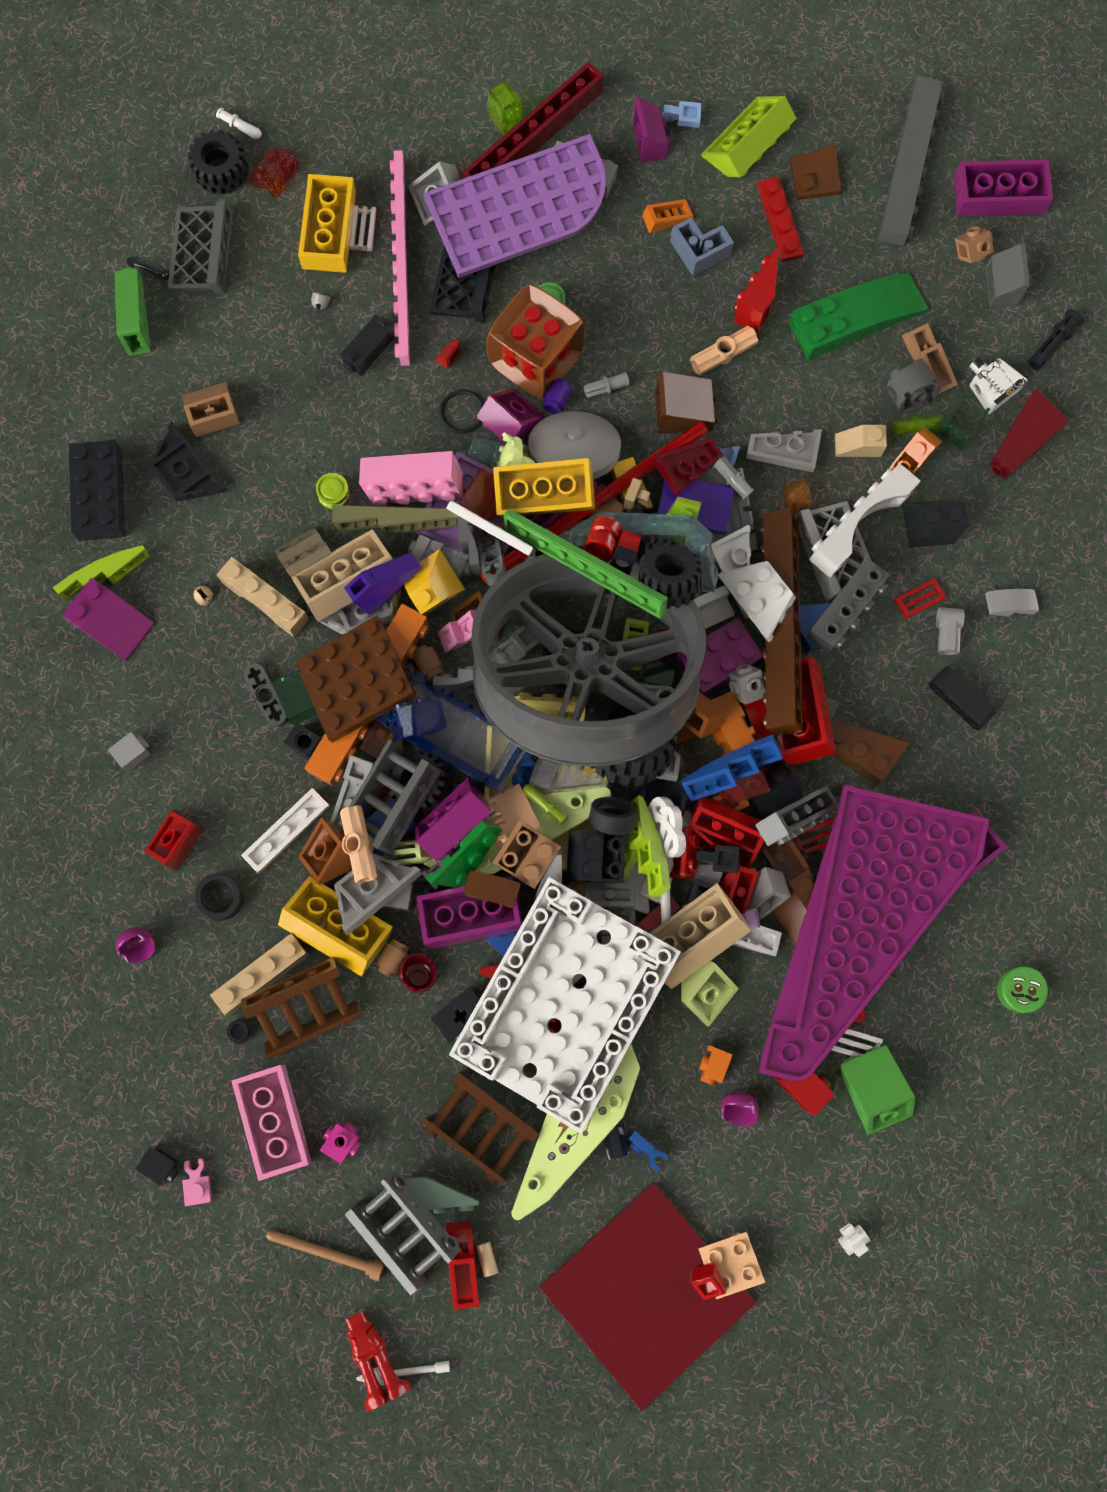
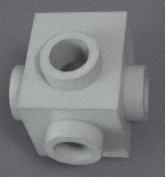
M744 664L737 667L736 671L729 673L731 681L729 682V687L737 701L747 705L763 698L766 690L763 672L750 664Z

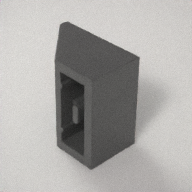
M1019 244L991 256L987 263L986 276L990 307H1016L1024 297L1028 287L1031 286L1032 275L1028 273L1030 256L1029 253H1026L1025 244Z

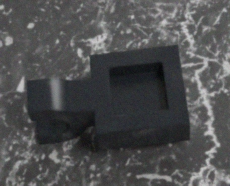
M715 845V852L697 851L696 861H699L700 865H713L712 869L714 872L739 873L742 849L734 846Z

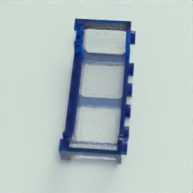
M405 670L416 696L377 717L376 720L389 730L402 736L403 739L430 752L444 763L484 786L503 794L507 788L508 780L526 751L502 736L489 722L482 710L478 713L472 710L474 706L463 699L458 702L453 699L454 695L443 688L438 691L426 682L428 677L422 673L415 671L413 674Z

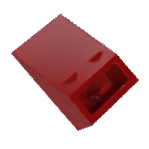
M776 248L771 255L767 254L760 265L762 267L761 270L753 273L748 282L750 285L747 290H741L736 299L738 303L733 311L736 313L734 322L743 328L749 325V327L754 329L756 335L767 321L775 297L778 249Z

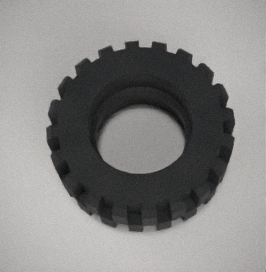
M604 696L592 705L585 721L615 720L636 715L637 713L620 705L610 697ZM677 734L658 749L634 760L607 766H590V768H596L595 773L600 777H607V781L612 783L617 781L625 786H628L629 783H634V786L643 785L644 781L650 783L656 779V776H661L666 771V768L669 767L678 739Z

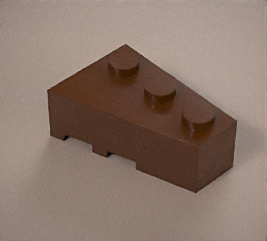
M837 720L832 724L836 753L831 755L875 786H878L884 780L909 744L908 742Z

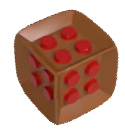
M528 284L515 295L492 325L486 339L488 360L506 378L528 393L543 399L551 381L558 378L562 379L577 360L584 346L585 325L578 314L543 289Z

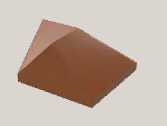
M321 817L298 856L318 884L326 883L352 870L349 854H346L342 848V841L345 836L344 830Z

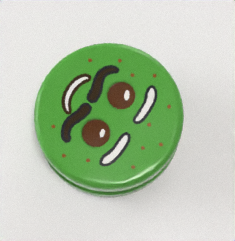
M1020 966L1003 973L998 981L997 993L1001 1003L1010 1011L1028 1013L1038 1010L1045 1003L1048 996V986L1040 972L1031 967Z

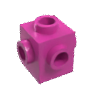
M348 1122L344 1124L337 1123L335 1127L330 1125L323 1136V1139L326 1141L320 1151L338 1163L343 1164L348 1156L353 1157L361 1145L358 1143L361 1136L356 1134L358 1129ZM340 1137L344 1138V1145H341L339 1143Z

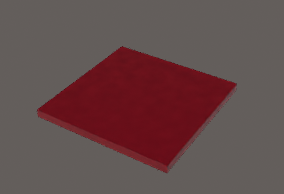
M653 1182L539 1286L540 1290L641 1411L756 1304L746 1290L716 1299V1297L707 1300L702 1299L691 1284L693 1269L704 1265L698 1248L707 1244Z

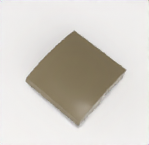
M315 528L274 550L290 577L331 554L330 549Z

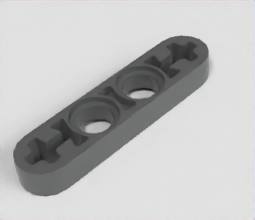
M477 527L476 536L482 572L487 584L492 586L507 572L501 540L490 533L487 536L488 532Z

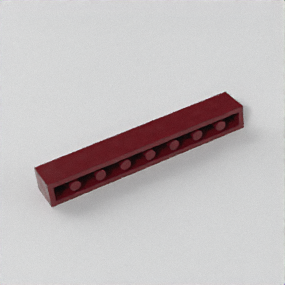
M587 62L462 171V179L532 155L603 92L604 75L590 62Z

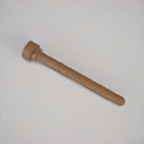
M269 1230L266 1234L267 1239L365 1271V1274L369 1275V1279L380 1281L385 1264L381 1259L375 1258V1260L370 1259L367 1261L274 1230Z

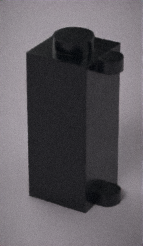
M375 314L341 353L343 366L350 373L356 372L361 376L395 338L394 328L388 324V321L383 316L379 317Z

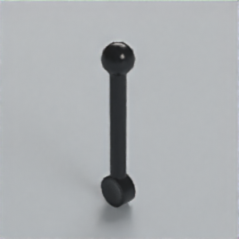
M129 257L126 260L130 267L136 266L161 276L163 280L169 278L167 271H159L136 262L133 257Z

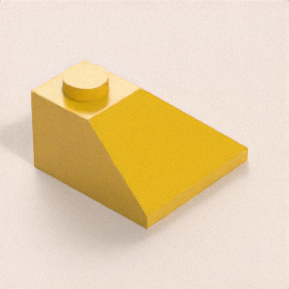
M441 549L420 561L419 564L422 566V569L404 584L408 595L421 615H427L466 590Z

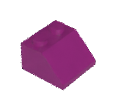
M635 98L632 125L641 163L667 159V152L671 150L670 137L665 134L667 129L665 116H661L659 107L641 98Z
M513 388L489 395L476 416L483 426L495 433L505 445L507 442L503 440L502 436L504 432L512 437L517 436L523 440L541 420L545 419L536 408Z

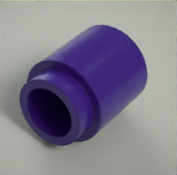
M561 378L551 381L543 399V408L547 412L557 414L564 410L572 392L568 381Z

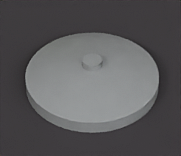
M568 411L548 416L532 429L528 439V452L530 459L535 463L589 458L592 462L593 479L606 474L616 465L620 457L621 440L615 427L602 417L587 412Z

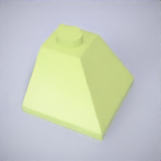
M709 961L681 982V1001L709 1027L739 988L714 962Z

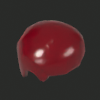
M413 953L406 957L401 964L399 975L402 984L409 991L423 993L432 988L437 979L436 965L429 959L428 955Z

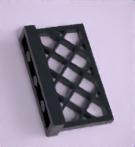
M444 245L430 313L441 316L474 318L475 322L485 323L496 265L468 274L457 281L453 276L456 273L455 268L453 267L449 270L446 267V263L451 259ZM451 277L455 284L444 290L442 282ZM472 279L475 282V286L466 292L462 285ZM459 288L463 295L453 301L449 294ZM445 297L451 303L445 308H437L438 302ZM468 299L471 303L470 310H460L458 305Z

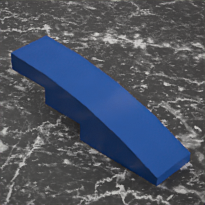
M771 735L723 755L681 780V783L691 801L736 787L737 780L760 773V766L781 760L782 752L774 735Z

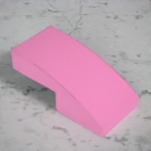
M476 610L468 611L458 621L449 622L438 631L445 653L454 651L472 641V625Z

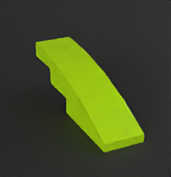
M142 545L116 552L72 573L55 585L53 589L66 601L84 587L90 578H93L100 584L109 579L114 585L150 557V555Z
M638 795L631 801L637 807V818L634 830L627 834L628 847L631 850L637 851L639 873L647 875L649 897L659 898L671 888L668 865L653 817L643 797Z

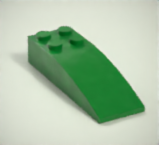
M906 272L845 289L793 310L789 325L809 361L925 313L929 308L910 273Z

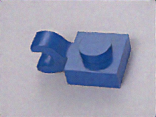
M635 1130L629 1135L628 1139L632 1141L629 1146L639 1155L645 1152L649 1156L650 1166L654 1170L659 1171L660 1168L656 1166L655 1158L661 1156L667 1161L669 1159L664 1152L657 1150Z

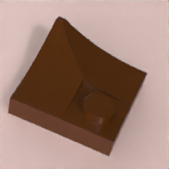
M836 145L812 153L790 157L797 200L841 194Z

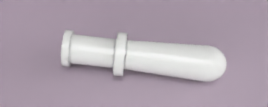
M219 108L216 117L229 123L230 127H236L253 139L261 138L262 133L260 129L239 119L238 115H231L224 111L223 108Z

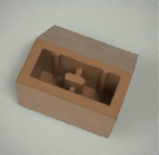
M227 382L182 395L184 409L195 437L240 424Z
M519 820L492 863L535 889L561 846L540 831Z

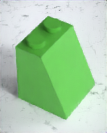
M886 1045L880 1048L878 1046L872 1047L859 1057L851 1056L843 1061L841 1064V1076L867 1135L913 1116L915 1096Z

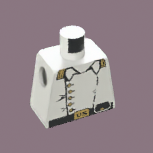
M978 357L969 366L976 373V376L970 383V387L989 415L1018 393L1028 381L1001 359H996L990 365H987Z

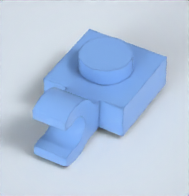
M679 101L678 107L664 105L662 117L665 116L666 122L678 120L677 126L699 128L701 103Z

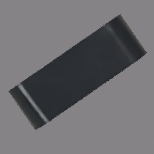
M945 666L929 682L931 690L975 730H981L996 714L995 708L955 670L948 666Z

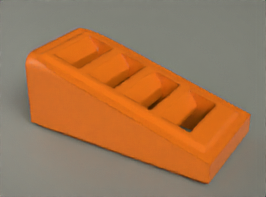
M686 199L647 205L642 215L649 233L658 232L673 227L691 217L692 219L694 218ZM677 208L681 209L683 215L679 214Z

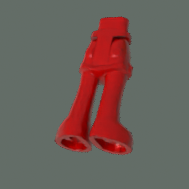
M362 1311L346 1319L345 1321L349 1329L347 1335L350 1337L353 1352L352 1358L358 1364L368 1395L364 1401L367 1412L388 1402L387 1396L382 1390L370 1362L372 1358L375 1359L390 1401L410 1391L412 1387L409 1381L401 1380L395 1374L385 1350V1340L381 1339L376 1329L371 1326L373 1324L372 1321L368 1322L365 1312Z

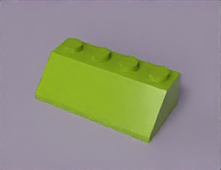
M786 96L756 97L701 156L727 177L740 178L744 176L753 163L759 161L762 158V154L772 147L779 136L788 131L790 125L797 119Z

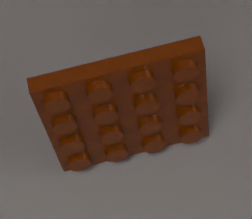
M378 615L295 661L327 738L332 743L416 696L386 628Z

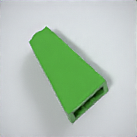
M124 268L120 271H114L117 336L129 356L150 353L151 347L142 277L137 268Z

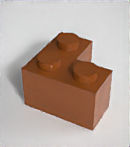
M699 692L692 714L677 733L678 739L676 744L693 738L694 734L703 738L718 732L726 711Z

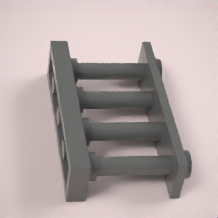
M388 740L349 807L362 806L364 818L371 806L388 816L381 829L366 819L365 824L367 832L375 837L371 845L392 856L442 770L423 759L417 765L402 756L405 748ZM393 764H398L413 773L406 786L388 776L393 771L391 768ZM384 785L400 794L394 807L377 798Z
M394 1170L381 1181L385 1189L369 1204H366L362 1199L345 1216L411 1296L428 1279L424 1275L425 1271L442 1257L449 1263L461 1249L457 1245L456 1240L445 1231L407 1185L406 1180ZM393 1197L402 1209L383 1225L374 1212L388 1199ZM407 1217H410L419 1229L400 1245L391 1232ZM426 1237L435 1247V1250L416 1265L407 1252Z

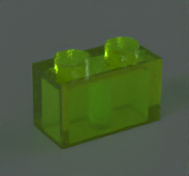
M507 80L488 91L489 118L504 136L522 120L521 98Z

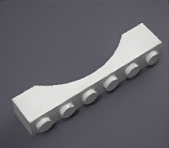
M900 463L894 470L889 468L881 477L883 481L880 484L875 482L867 492L869 495L866 498L862 496L853 507L856 509L853 512L848 510L840 519L842 523L839 526L834 524L826 533L827 538L824 541L820 539L812 547L811 550L814 553L809 560L828 577L831 578L852 554V540L857 523L877 510L899 507L921 482Z

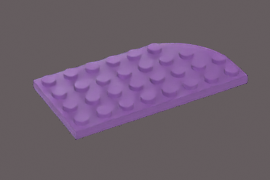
M588 134L424 192V199L458 278L580 233L593 220L600 208L605 191V169L592 137Z

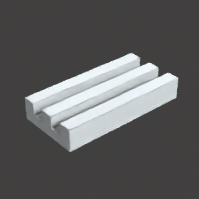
M354 206L349 243L350 250L372 251L377 213L376 207L367 209V206H363V208ZM362 214L359 243L356 245L358 215ZM367 215H371L367 245H363Z
M847 1029L844 1033L874 1042L875 1046L879 1048L883 1039ZM842 1037L838 1040L840 1043L864 1050L872 1048V1046ZM837 1046L831 1049L848 1056L859 1057L863 1055Z

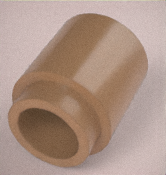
M423 645L417 649L412 659L423 678H427L429 682H432L434 676H440V674L445 673L443 670L444 665L432 646L427 647V645Z
M392 939L390 944H386L376 962L380 966L377 971L390 978L392 974L398 975L400 966L405 958L408 957L407 952L410 948Z

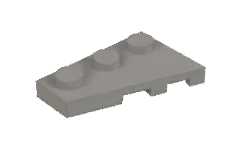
M822 429L814 430L811 433L793 431V434H779L778 432L751 434L746 458L814 472Z

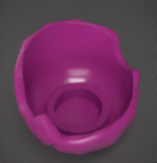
M133 927L124 930L116 938L115 949L118 956L122 955L127 963H138L149 959L155 953L156 946L153 936L148 930Z
M736 1091L730 1092L723 1098L721 1104L723 1120L737 1126H751L757 1123L759 1105L752 1095Z

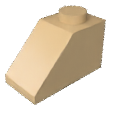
M860 425L835 434V457H881L887 447L886 425Z

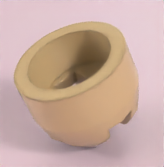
M201 585L194 590L193 596L198 604L207 605L213 600V592L209 587ZM202 590L207 598L203 599L198 592Z

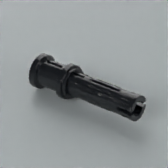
M1067 310L1063 320L1054 325L1053 333L1028 360V365L1034 370H1040L1063 341L1069 340L1076 327L1083 324L1084 319L1082 315L1076 310Z

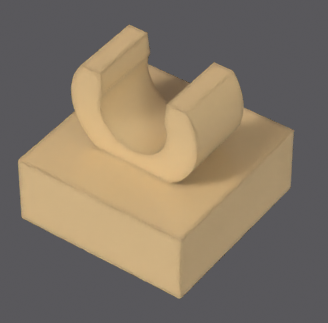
M635 478L632 479L625 497L624 508L631 510L635 502L646 507L650 492L640 490L642 481Z

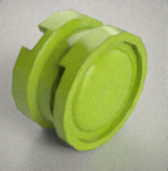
M337 473L325 474L316 484V493L324 507L332 509V505L344 506L347 504L350 498V490L346 479L342 475Z

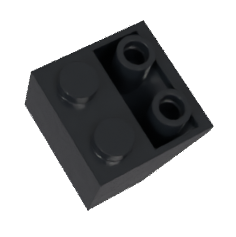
M780 760L760 766V773L737 780L751 809L761 820L804 798L797 776Z
M569 830L566 880L624 883L626 834L610 835L592 830Z

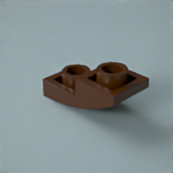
M470 870L463 895L513 908L521 883Z

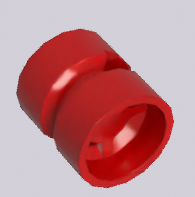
M600 516L594 519L583 550L604 562H609L614 555L623 532L620 523L607 516Z

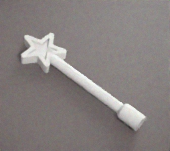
M449 1361L436 1362L434 1365L394 1370L397 1377L428 1372L444 1373L450 1372ZM373 1368L379 1384L384 1386L379 1368ZM362 1375L357 1376V1381L364 1382Z

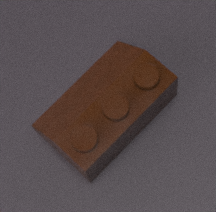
M809 869L786 883L791 897L772 911L794 946L796 945L816 881Z

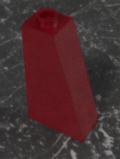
M1037 388L1025 402L989 463L992 471L1004 480L1011 476L1061 431L1069 421Z

